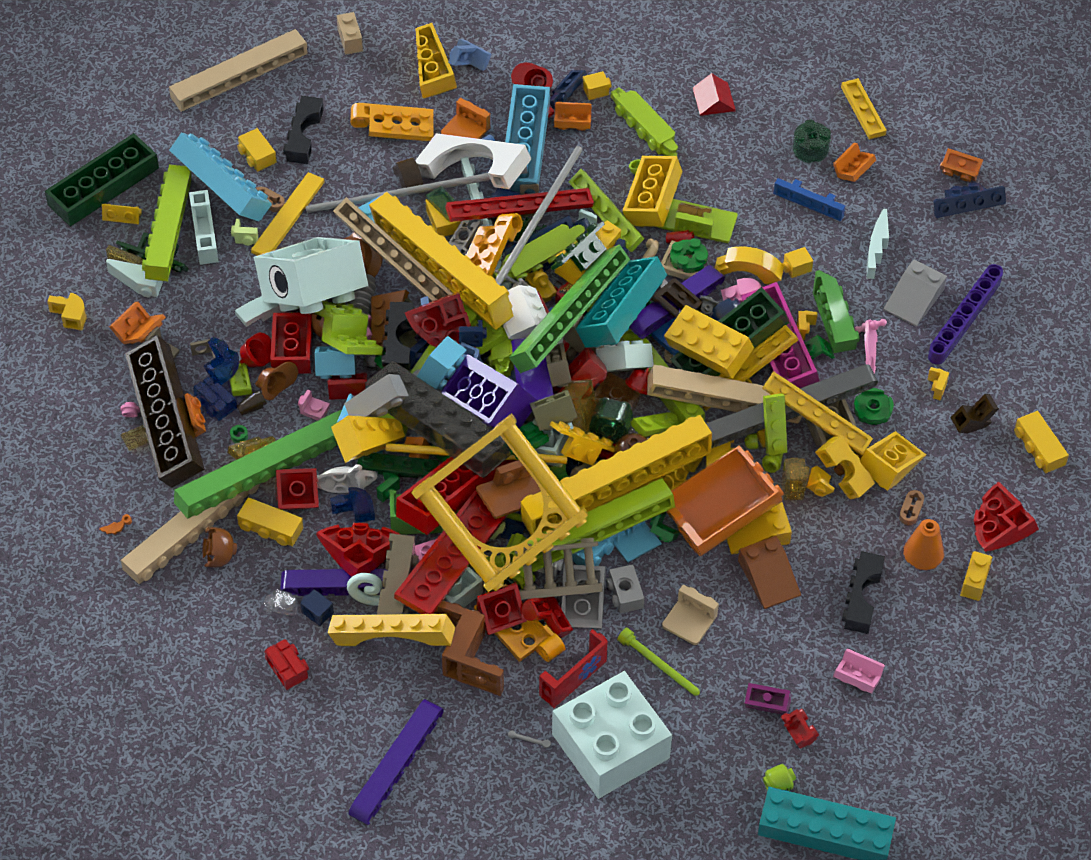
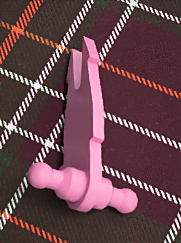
M885 319L880 321L866 320L862 326L854 328L858 333L865 332V362L870 365L874 374L876 370V342H878L876 329L887 324Z

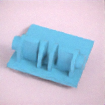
M645 521L613 535L614 546L628 563L662 544L656 535L650 532L651 529Z

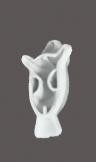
M361 465L336 467L317 475V486L327 492L353 493L360 498H364L366 496L364 488L377 479V472L362 470Z

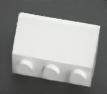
M518 285L508 290V297L513 306L512 312L514 317L503 324L508 339L513 340L528 337L547 315L536 288Z

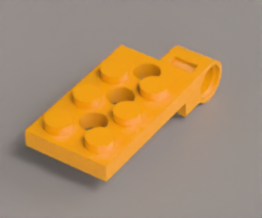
M355 103L351 106V125L354 128H365L369 124V136L431 141L433 138V109L369 103ZM375 119H380L383 122H376ZM397 120V121H399V122H401V123H400V124H395V123H393V121ZM411 122H416L419 125L414 126L411 124Z
M517 213L501 214L497 217L494 226H479L466 255L473 264L479 265L488 276L493 275L507 241L513 242L517 232L521 231L523 226L521 216Z
M527 620V622L521 623L522 628L520 630H513L510 627L494 633L519 662L534 651L546 662H550L566 650L561 638L554 634L547 625L543 626L539 620ZM525 638H532L535 643L527 645L523 640Z

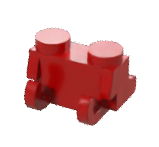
M802 708L781 716L785 722L784 726L800 749L811 745L820 736L813 725L809 727L806 720L809 718Z

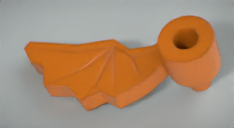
M125 514L120 522H113L108 526L101 527L99 530L106 532V534H116L122 531L125 524L130 525L132 518L130 515Z

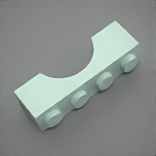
M208 190L189 192L200 265L217 263L219 261Z

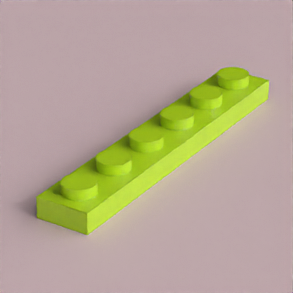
M580 169L571 178L569 183L574 189H590L594 205L591 207L603 222L608 220L621 229L620 239L625 240L626 248L633 252L645 238L584 170Z

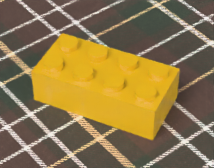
M642 156L623 208L624 216L633 226H664L682 174L677 156Z
M687 305L684 306L664 335L670 347L731 379L734 378L754 349L749 337Z

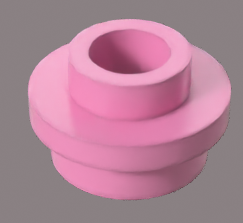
M126 402L120 408L124 417H137L140 412L139 406L134 402Z

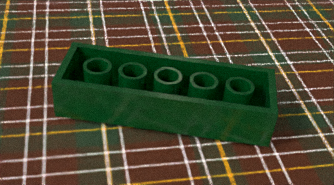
M133 133L45 190L47 205L71 227L100 208L102 204H106L158 170L157 154Z
M762 287L718 321L749 337L754 348L784 325L789 324L785 312ZM681 352L670 358L675 369L710 376H719L721 374Z

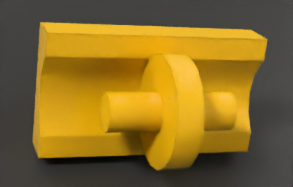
M543 269L527 273L528 276L525 280L528 285L536 288L544 303L550 301L557 291L548 279V275Z

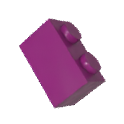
M748 683L744 704L746 708L781 715L788 714L792 694L789 690Z

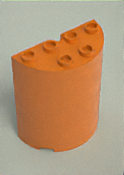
M737 446L671 491L674 496L675 507L666 512L678 526L677 529L699 556L704 555L782 502L781 496L784 493L778 485H773L774 482L768 473L764 474V470L759 462L756 461L754 463L751 453L748 450L744 451L740 446Z

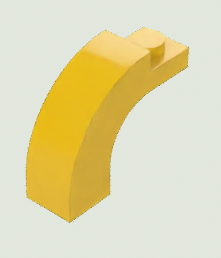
M741 246L728 248L726 255L717 257L715 269L723 275L736 271L749 272L768 285L781 281L784 265L766 251Z

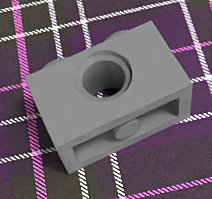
M633 564L610 569L609 578H606L608 590H612L614 594L612 595L614 607H618L620 613L644 608V596Z

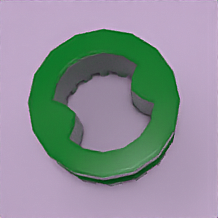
M235 425L231 428L230 436L232 442L236 444L246 442L248 431L245 426ZM238 432H243V433H244V434H241L240 437L234 436V435H237Z

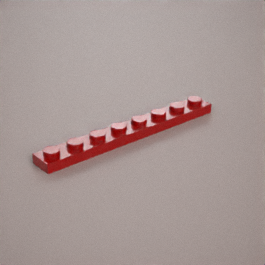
M590 189L558 191L545 212L593 207L594 201ZM548 192L447 202L445 207L450 222L495 218L501 214L536 213Z

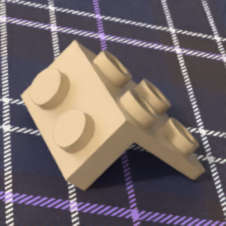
M682 585L679 589L678 601L663 621L662 627L685 641L697 645L716 619L719 603L711 597L698 593L692 587Z

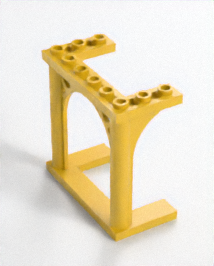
M512 413L498 423L493 430L433 476L425 479L411 492L416 499L419 498L471 564L484 581L483 586L488 592L492 589L493 591L500 589L504 585L506 578L510 577L512 579L521 572L519 568L525 564L529 566L537 560L536 555L541 551L544 554L554 547L553 542L558 538L560 541L571 534L569 530L574 526L577 528L587 522L586 517L588 516L584 506L577 505L516 426L517 419ZM498 436L503 438L536 481L541 490L544 503L542 519L535 532L525 541L510 547H493L477 540L434 487ZM552 500L554 506L557 504L559 508H549L548 503ZM558 513L561 515L562 521L558 524L550 523L547 520V515ZM545 526L555 528L554 530H547V534L542 532V528ZM529 540L534 542L532 546L527 544ZM487 550L492 552L490 561L486 558L488 555L484 554ZM512 551H517L518 556L514 555L513 560L510 563L509 554ZM499 552L504 553L506 556V563L502 567H498L495 564V556Z

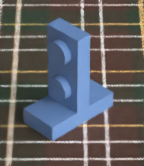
M459 39L457 46H454L450 52L448 63L454 66L472 65L484 71L492 54L464 39Z

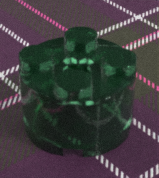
M812 119L800 124L794 132V155L806 163L824 160L829 153L830 129Z
M605 397L601 398L594 408L589 424L590 432H594L599 439L605 437L611 440L613 444H616L621 437L629 434L633 420V412L630 409L631 405L625 401L620 402Z

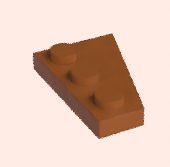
M407 290L371 296V340L376 341V344L383 347V340H387V336H384V328L389 322L386 321V310H390V302H404L408 298L409 292Z

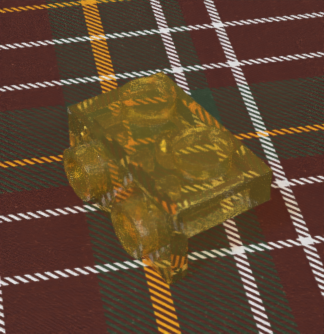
M270 436L264 439L255 437L228 446L227 453L237 460L275 442V437Z

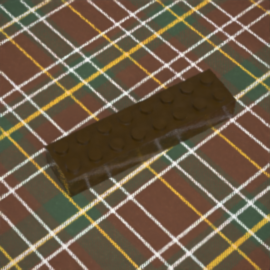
M157 335L125 353L158 478L173 488L205 470L171 347Z

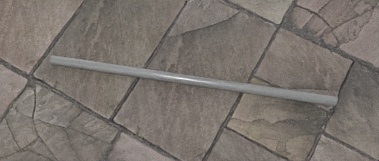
M580 146L575 147L495 279L497 284L501 285L578 159L582 152Z
M527 166L524 168L521 174L528 173ZM488 173L386 192L391 196L400 197L491 179ZM386 192L348 199L354 205L370 202ZM344 199L306 206L307 213L334 209Z

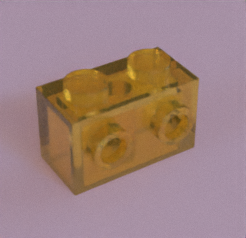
M794 457L784 459L781 480L784 493L783 500L804 499L805 489L808 486L807 478H809V466H805V458Z

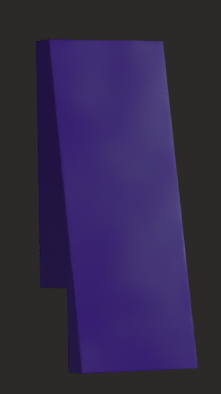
M526 338L512 340V352H514ZM546 357L536 368L522 373L514 365L516 383L534 398L541 400L554 395Z

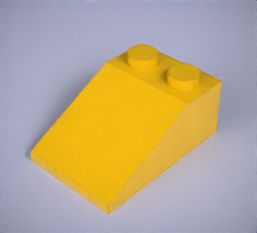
M895 431L867 448L860 462L870 472L872 479L880 487L888 491L896 486L926 454Z
M783 502L727 539L731 555L738 554L740 548L777 536L781 545L790 544L792 531Z

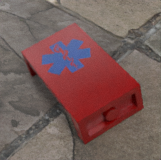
M592 629L589 634V653L558 681L547 671L539 675V696L555 708L607 662L608 645L605 636Z

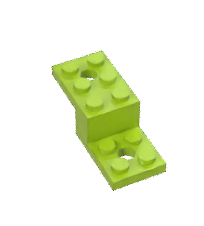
M327 300L322 301L323 309L314 313L324 317L323 342L345 354L382 355L383 347L376 344L374 340H368L366 336L369 315L363 313L362 309L353 308L354 305L345 304V302L333 303Z

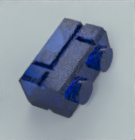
M212 375L194 386L193 397L198 398L211 418L215 417L220 421L237 409L236 398Z

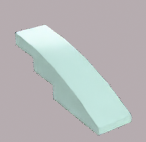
M887 209L882 210L871 236L867 258V279H874L876 264H881L882 249H887L888 247Z
M262 296L235 310L236 316L246 327L259 319L264 322L272 317L273 313L286 312L280 311L278 303L263 302Z

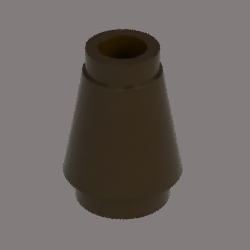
M253 391L236 407L243 416L264 408L263 406L267 402L260 391Z

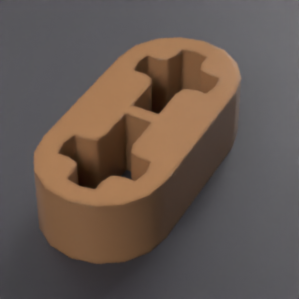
M266 187L256 188L258 191L264 192L268 196L267 199L272 203L268 210L279 212L285 204L284 198Z
M912 490L906 495L899 516L900 521L905 525L915 524L924 503V495L920 491ZM914 497L918 498L915 505H912V499ZM909 510L912 511L911 517L906 518Z

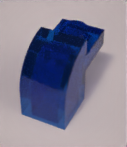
M212 337L207 342L215 358L205 364L204 368L212 382L223 385L237 372L239 355L236 351L229 349L228 344L224 340Z
M348 487L349 494L330 498L332 515L352 511L355 523L375 520L371 496L361 488Z

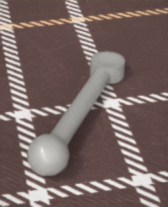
M513 730L508 732V737L511 739H522L542 745L544 748L551 746L549 740H537L516 734Z

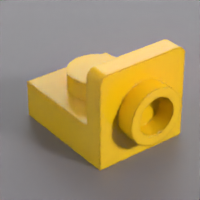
M798 311L796 323L803 340H805L806 334L810 332V325H816L817 312Z
M931 367L928 380L933 382L931 391H934L933 399L941 401L948 382L949 372Z
M818 466L811 468L807 484L808 489L821 497L833 493L835 489L829 484L831 475Z

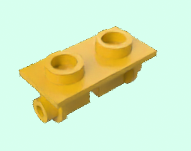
M109 203L102 204L103 221L139 224V216L142 215V209H139V207L111 205Z

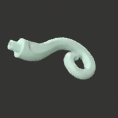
M360 573L352 576L347 583L349 595L360 603L378 606L380 595L376 594L380 593L382 589L381 579L370 573ZM361 583L373 584V586H365L364 592L358 588V585Z

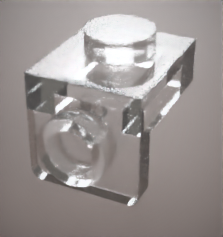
M275 589L264 600V607H266L265 615L270 616L275 611L288 616H294L297 613L298 596Z

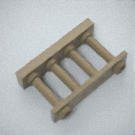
M583 538L581 543L554 545L548 552L543 553L546 580L544 588L536 589V585H533L532 565H523L525 586H523L524 590L519 591L521 600L603 592V583H598V579H595L592 547L599 545L598 541H594L593 538ZM573 548H584L587 573L585 584L577 585V581H575L572 559ZM563 550L565 586L557 587L556 583H554L551 551Z

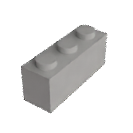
M388 374L344 403L350 416L381 417L387 414L390 408L401 405L403 400L409 395L400 375Z

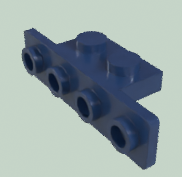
M973 182L969 183L968 186H953L951 189L944 190L945 198L933 201L934 216L940 218L1006 204V193L1004 186L986 189L980 183Z

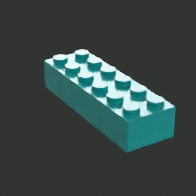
M658 256L629 261L611 281L576 327V331L585 348H598L603 345L612 346L620 341V338L629 329V326L637 318L640 311L645 308L646 303L653 297L655 291L662 285L663 280L667 276Z
M768 787L758 835L857 860H887L896 817Z

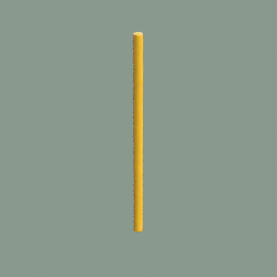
M386 444V451L459 456L467 450L462 448ZM480 450L472 456L475 458L517 460L514 455L505 451ZM539 454L544 462L567 464V456Z

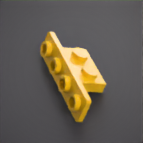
M552 421L550 423V426L555 430L569 436L561 450L564 456L593 466L602 448L614 452L613 442L605 437L599 439L594 433L588 432L585 434L582 429L575 426L571 429L568 424L562 421L559 424Z

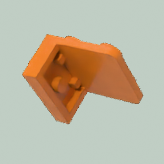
M459 98L456 102V115L441 130V134L481 139L491 128L490 113L485 109L477 107L470 101Z
M134 302L109 327L123 344L142 343L152 330L163 324L162 321L165 319V316L163 314L149 316L139 302Z

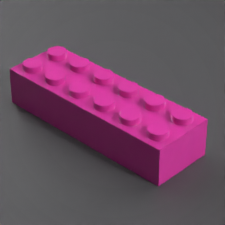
M775 282L762 287L785 312L789 320L787 327L798 338L796 343L769 362L772 372H776L799 389L819 382L817 370L778 283ZM757 290L742 295V301L747 299Z

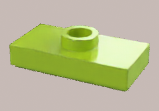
M245 363L227 365L232 396L251 394L252 388L247 365Z

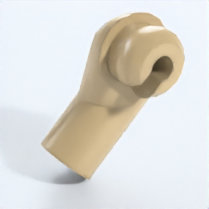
M652 238L647 240L646 247L648 250L642 259L656 255L659 248L657 240Z

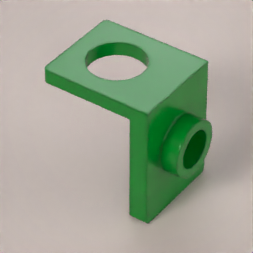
M819 335L804 343L811 359L822 353L831 359L835 358L830 343Z

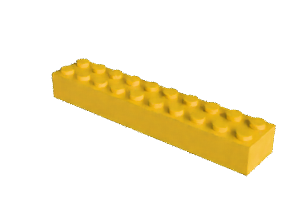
M386 192L369 204L374 223L453 294L459 293L462 302L496 330L514 317L512 312L513 306L509 301V292L506 287L497 284L491 275L485 274L483 269L479 265L473 264L467 255H462L455 245H450L443 235H438L431 225H426L423 219L418 215L415 216L408 206H403L396 196H391Z
M701 415L689 417L683 423L677 426L673 425L661 434H654L648 440L634 444L630 449L619 451L607 460H600L594 466L582 469L570 478H563L560 483L577 505H583L587 512L598 506L624 496L710 454L712 432ZM541 492L528 495L520 501L522 522L530 535L535 532L542 519L544 503ZM552 500L548 503L549 508H559L557 504L554 506ZM550 513L547 515V520L550 523L558 524L562 521V517L558 513ZM545 526L542 528V532L547 531L551 528Z

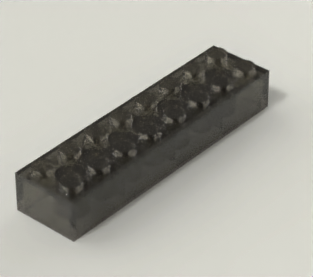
M391 361L365 382V388L367 389L388 374L400 375L409 396L403 400L401 405L390 408L388 414L435 446L440 447L454 459L494 429L394 361ZM498 436L464 462L463 465L484 478L511 455L510 448L503 438Z

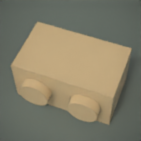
M355 13L337 15V27L345 55L362 52V36Z

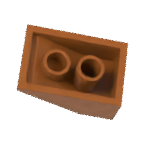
M777 536L739 549L738 562L764 609L801 596L786 552Z

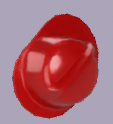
M524 62L514 67L511 74L513 84L550 88L553 84V77L550 71L532 63Z
M261 332L251 336L240 348L241 360L239 363H245L250 368L265 366L271 361L272 339L267 334Z
M647 367L645 370L640 368L634 369L625 380L627 386L636 392L647 395L649 368Z

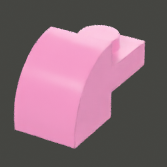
M751 278L738 279L737 285L721 290L723 301L728 298L733 301L734 297H736L742 303L741 296L761 288V284Z

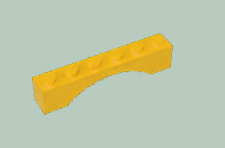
M447 614L332 615L328 634L338 646H356L365 640L378 637H399L423 642L431 646H451L455 626Z

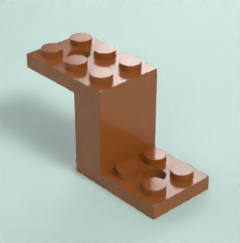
M443 600L433 614H447L455 626L451 646L447 645L442 654L443 676L501 697L504 690V670L497 665H489L475 658L485 636V615L477 610H469L457 603H449Z

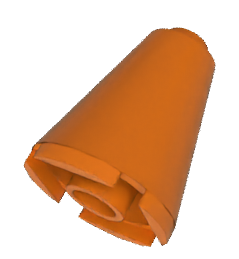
M923 520L905 543L903 554L906 561L920 570L934 569L944 558L940 527L934 520Z

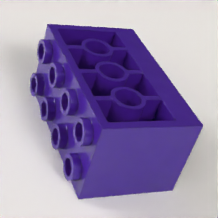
M467 354L440 392L446 397L445 402L452 407L457 406L456 410L462 415L466 416L469 414L468 418L475 423L481 422L480 425L488 431L494 429L498 423L511 413L517 419L516 426L520 428L532 412L530 403L538 401L518 383Z

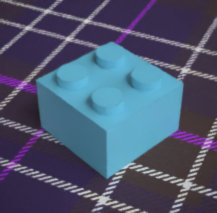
M447 336L428 356L414 381L431 394H434L438 389L442 391L448 383L447 379L450 380L456 371V367L458 368L464 360L463 355L466 349Z
M316 346V376H320L321 379H330L332 375H340V378H350L352 375H355L356 354H345L332 346Z

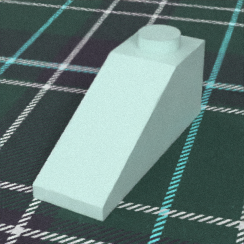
M107 259V269L111 275L144 297H158L163 281L145 279V271H142V265Z

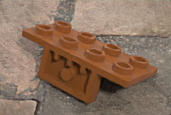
M520 460L496 468L493 481L476 487L478 495L494 519L520 511V501L528 495L541 492L538 484Z

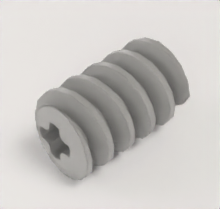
M366 274L368 286L354 290L355 299L348 301L347 304L354 305L353 308L362 309L363 313L369 315L371 296H374V291L376 290V279Z

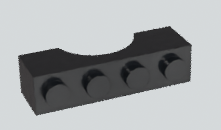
M301 96L300 102L296 103V116H293L291 121L292 130L288 131V143L284 144L283 148L286 162L309 163L312 144L311 139L303 135V131L310 125L320 123L324 111L323 98Z
M390 302V310H386V321L389 322L384 328V336H387V340H383V352H386V355H382V367H385L386 375L410 376V348L402 345L398 338L405 332L413 330L405 316V312L414 309V302Z
M861 551L860 558H855L853 570L857 572L856 576L851 575L849 585L853 590L852 593H847L845 604H848L849 607L848 610L844 609L841 620L845 622L844 629L869 634L874 607L865 601L862 596V590L871 584L880 583L885 556Z

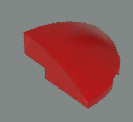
M459 293L445 296L405 312V316L413 330L434 347H437L447 336L459 344V326H471Z
M997 482L982 497L983 503L980 509L975 511V535L984 551L1009 546L1039 530L1036 520L1023 508L1022 503L1000 482Z
M353 523L352 527L340 528L339 525L330 526L316 532V536L338 565L352 577L360 573H370L386 560L387 550H390V533H399L386 527H382L381 530L370 528L368 523Z

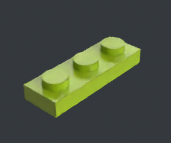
M780 393L763 396L766 454L787 453L785 395Z
M672 412L633 418L630 423L639 434L645 437L661 434L669 427L681 424L678 417Z

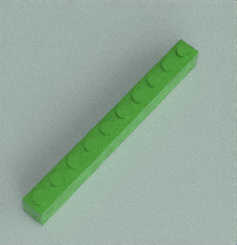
M620 244L605 250L512 353L509 358L520 373L536 368L630 261Z
M342 410L175 489L174 504L187 519L194 515L197 516L211 507H216L227 499L234 498L243 491H248L262 482H267L270 478L276 476V470L299 466L327 450H332L338 444L331 427L337 423Z

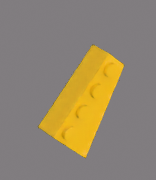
M433 23L415 28L419 84L422 98L435 96L457 88L454 73L450 63H448L449 61Z
M607 220L604 222L605 225L595 234L603 245L609 249L614 247L618 238L621 237V229ZM563 250L562 252H560L559 254H557L556 257H557L558 255H560L561 253L565 254L566 251ZM571 258L554 270L556 274L572 285L586 271L581 272Z
M348 415L331 427L345 463L352 459L355 460L361 456H367L373 452L384 450L387 443L395 444L405 437L403 426L399 419Z

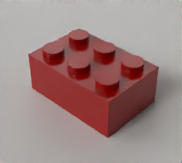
M273 313L271 368H277L285 362H292L297 366L298 374L311 373L312 313Z

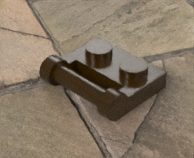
M675 278L669 281L651 298L655 304L661 305L674 318H677L680 312L665 300L663 296H666L681 310L685 305L697 310L703 303Z

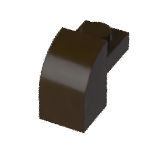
M414 158L395 163L396 166L393 167V171L399 177L402 188L424 185L419 167Z
M984 394L973 406L962 405L950 418L959 433L968 434L989 426L992 423L990 418L999 408L990 394Z

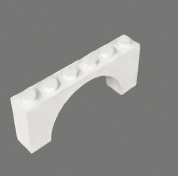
M436 134L416 159V163L422 177L435 179L445 168L460 161L461 158L486 157L493 160L492 167L488 172L493 186L510 189L530 162L531 157L526 145Z

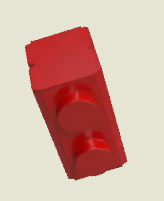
M283 639L276 643V645L265 649L266 661L286 690L308 679V664L304 659H299L297 656L299 653L294 644L290 645L286 639Z

